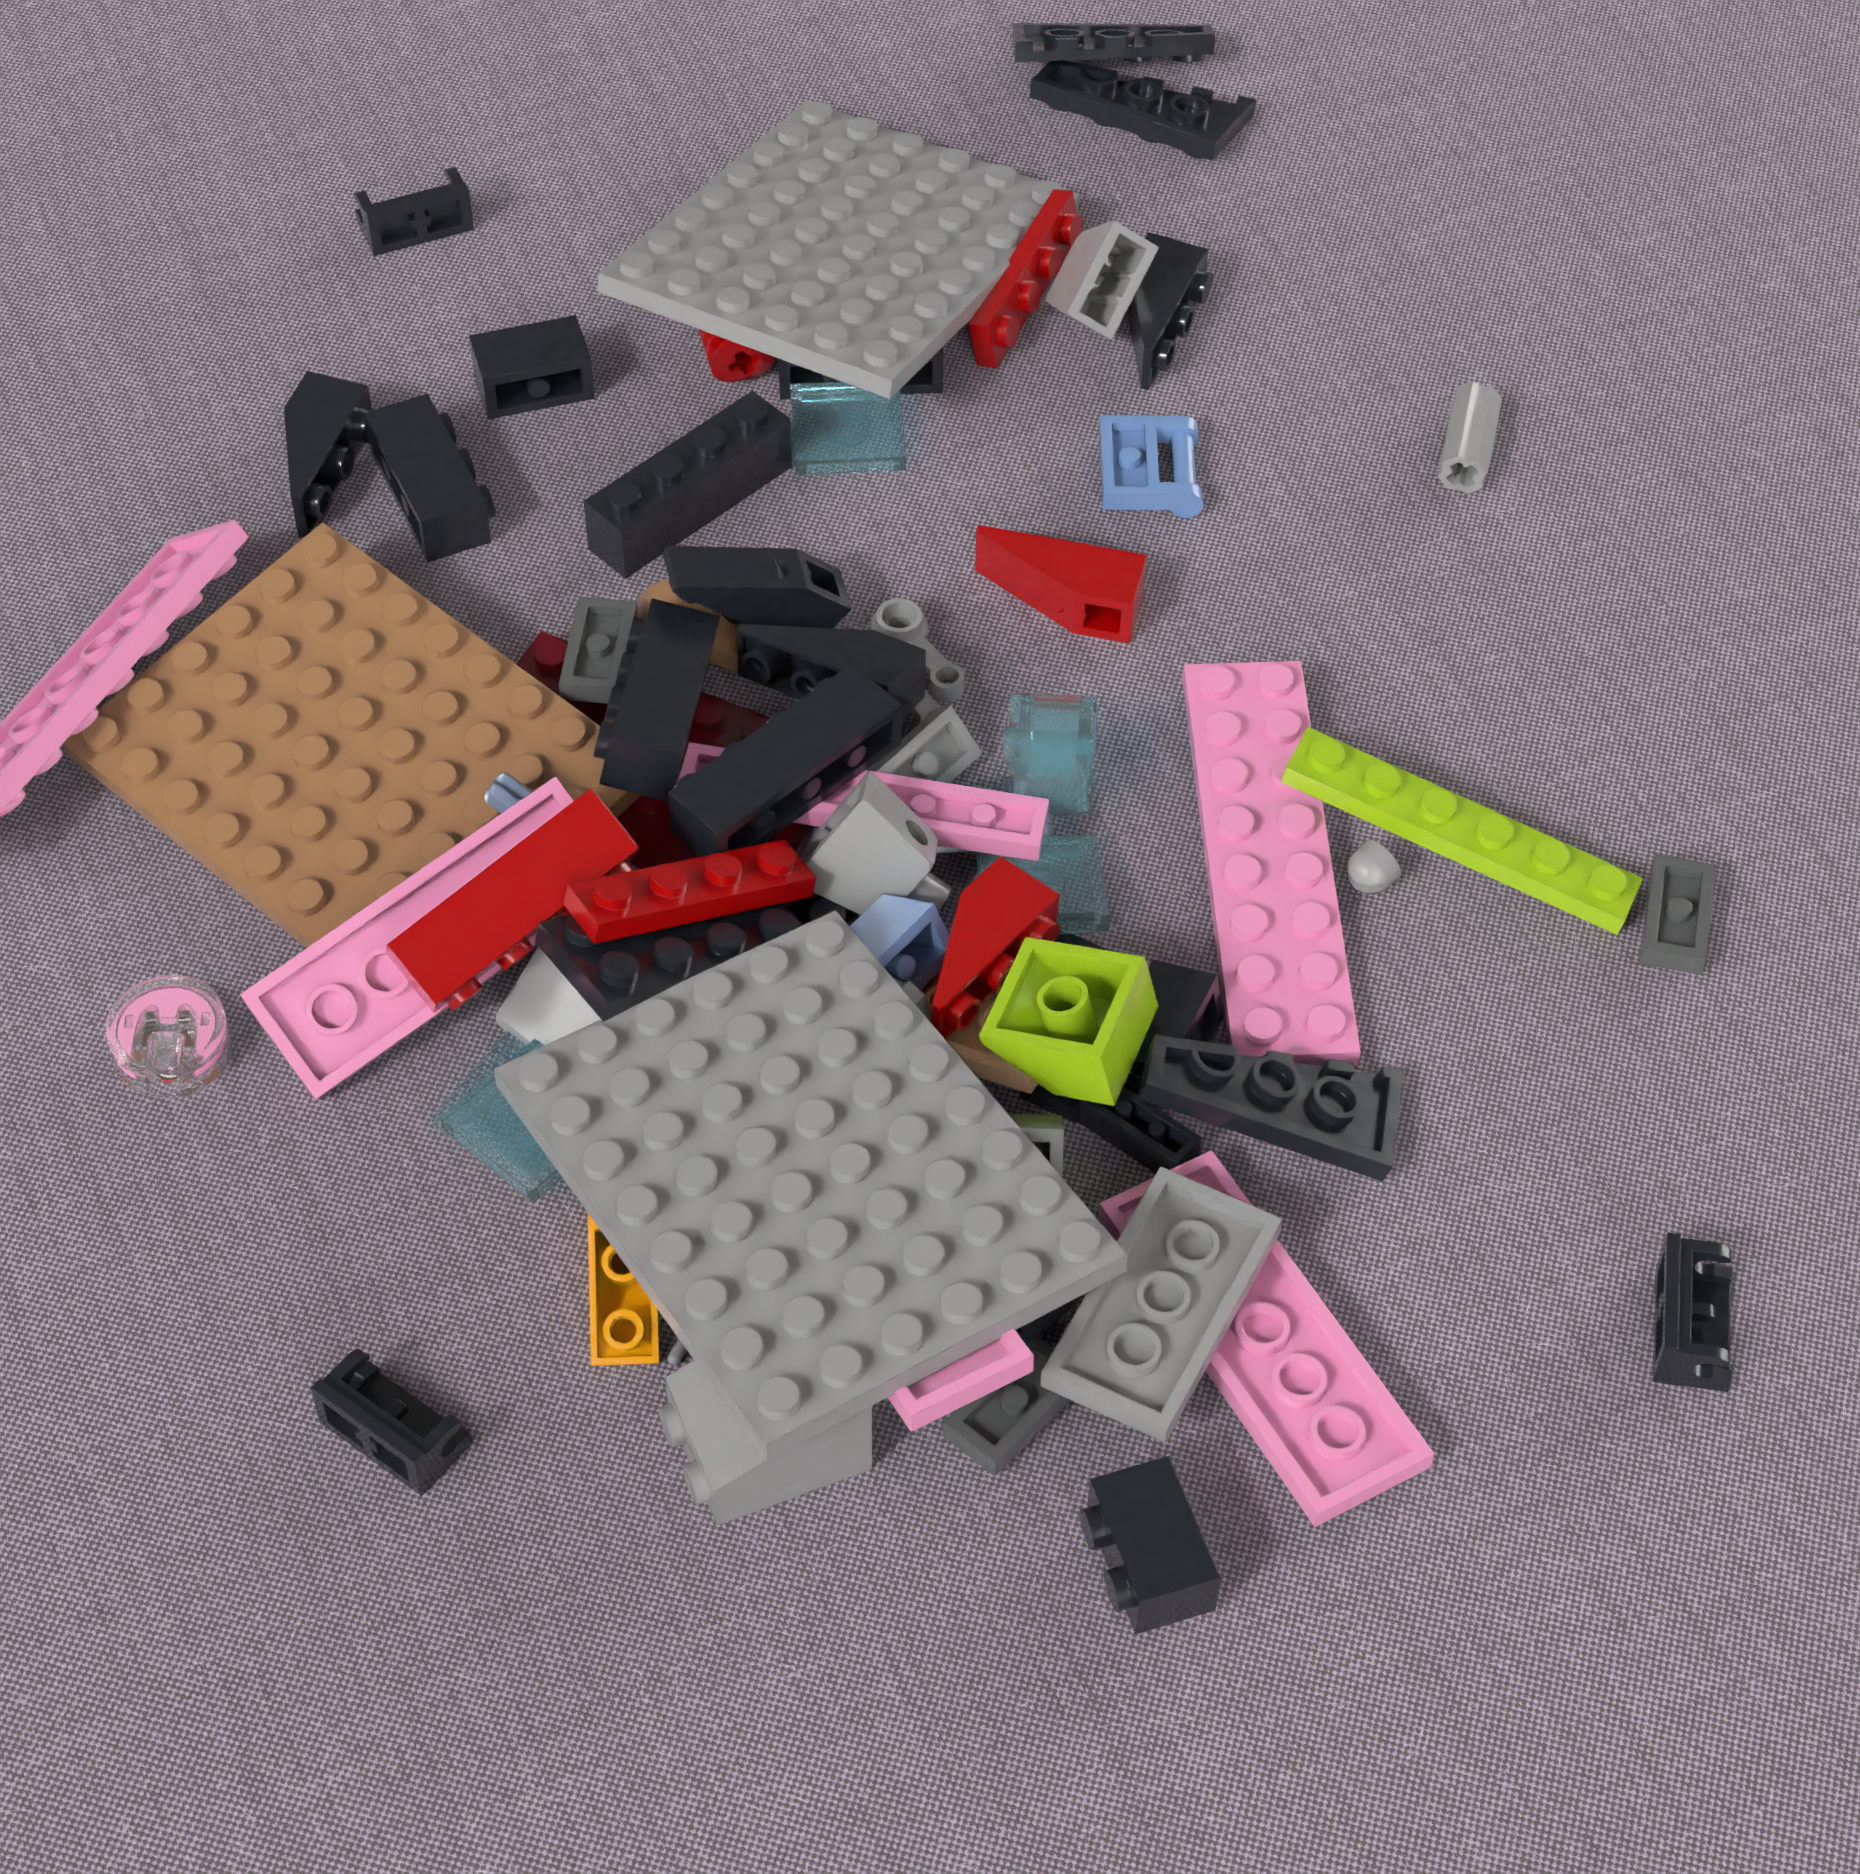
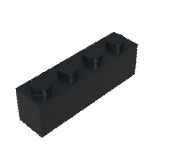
M754 391L749 392L584 500L588 550L625 579L661 556L663 554L662 551L667 546L677 545L792 467L791 419Z
M651 598L645 621L637 618L633 619L626 646L627 652H623L616 683L612 687L605 719L601 723L593 757L604 760L599 784L668 802V792L674 788L678 780L721 616Z
M853 664L834 677L821 680L811 693L788 709L777 711L761 728L742 741L731 743L718 758L698 772L685 775L676 783L674 788L668 792L670 832L699 857L765 843L901 745L902 704Z

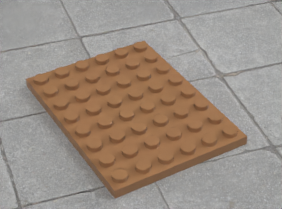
M324 522L319 524L98 709V717L91 725L76 735H70L62 744L67 756L305 948L314 944L499 816L501 813L487 804L484 797L493 781L503 772L509 773L532 791H535L556 776L573 801L592 788L615 818L641 796L640 794L599 784L604 760L595 758L593 755L601 726Z

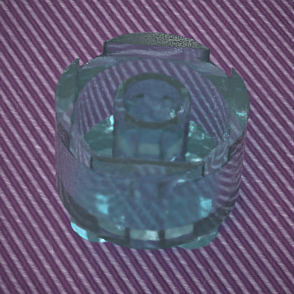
M1011 693L1009 726H1005L1003 739V762H1009L1010 776L1005 777L1004 792L1049 799L1048 813L1050 815L1090 816L1095 777H1092L1094 758H1096L1097 701H1095V697L1049 693Z

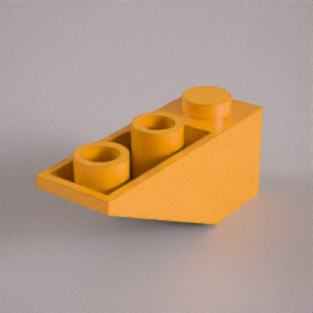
M588 1214L591 1366L659 1364V1311Z

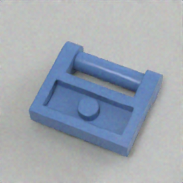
M1100 415L1099 443L1102 509L1171 510L1174 515L1180 518H1192L1199 515L1203 510L1204 502L1202 489L1196 482L1194 447L1199 441L1198 423L1189 416ZM1157 443H1167L1172 448L1174 482H1159Z

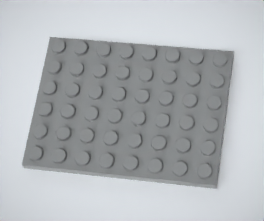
M805 101L598 273L597 292L891 399L973 317L1010 265L1008 262L1009 258L1053 189H1065L1054 181L1036 180L1016 173L1010 166L990 164L972 158L963 150L956 148L946 149L924 141L917 134L899 133L879 126L876 121L870 118L853 117L835 111L826 103ZM1073 192L1076 211L1078 213L1080 194Z
M836 910L686 979L604 1022L600 1019L494 1069L497 1088L767 1461L890 1397L902 1387H908L1000 1339L1002 1334L1011 1329L1017 1330L1127 1271L1126 1252Z

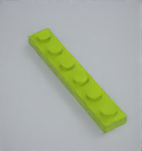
M1307 727L1281 779V783L1618 935L1626 920L1643 880L1642 877L1310 727Z

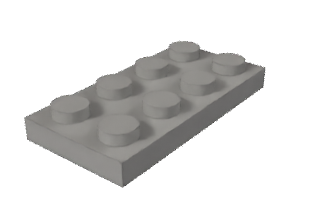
M1160 1166L1117 1241L1127 1254V1271L1087 1292L1041 1372L1040 1386L1166 1443L1281 1232L1282 1218Z

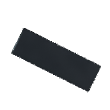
M1124 1086L1115 1106L1079 1100L1078 1123L1155 1174L1160 1166L1170 1170L1198 1157L1200 1154L1201 1136L1152 1104L1138 1099V1095Z

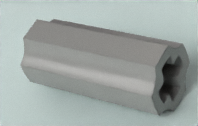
M1471 381L1457 387L1455 400L1452 402L1437 475L1447 489H1457L1468 494L1484 486L1502 403V397L1493 386L1479 385Z

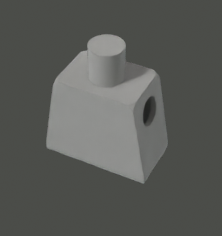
M1109 221L1083 231L1075 239L1046 296V302L1101 336L1112 340L1159 247L1116 221Z
M871 771L864 775L799 853L800 858L817 876L813 892L859 915H862L883 894L933 903L939 911L951 892V887L929 872L935 863L938 846L936 834Z

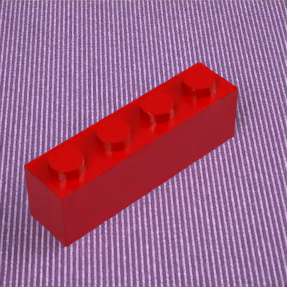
M590 788L389 942L386 954L433 1013L446 1003L454 1012L484 988L477 979L496 964L506 972L534 950V947L528 940L537 933L539 922L571 914L563 904L568 884L634 871L629 861L635 857L639 846L594 790Z

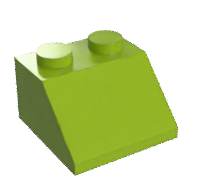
M1025 937L979 1034L981 1043L1054 1095L1115 1106L1158 1008L1146 958L1144 956Z

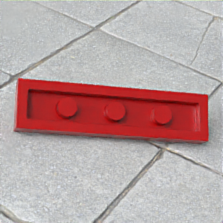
M1053 189L1009 258L1008 262L1010 265L968 323L977 366L997 369L1009 348H1013L1017 343L1019 332L1030 314L1037 311L1043 293L1051 280H1055L1075 239L1082 232L1083 222L1081 216L1076 211L1073 191Z
M784 839L570 883L567 885L563 904L591 941L597 944L812 897L817 876Z

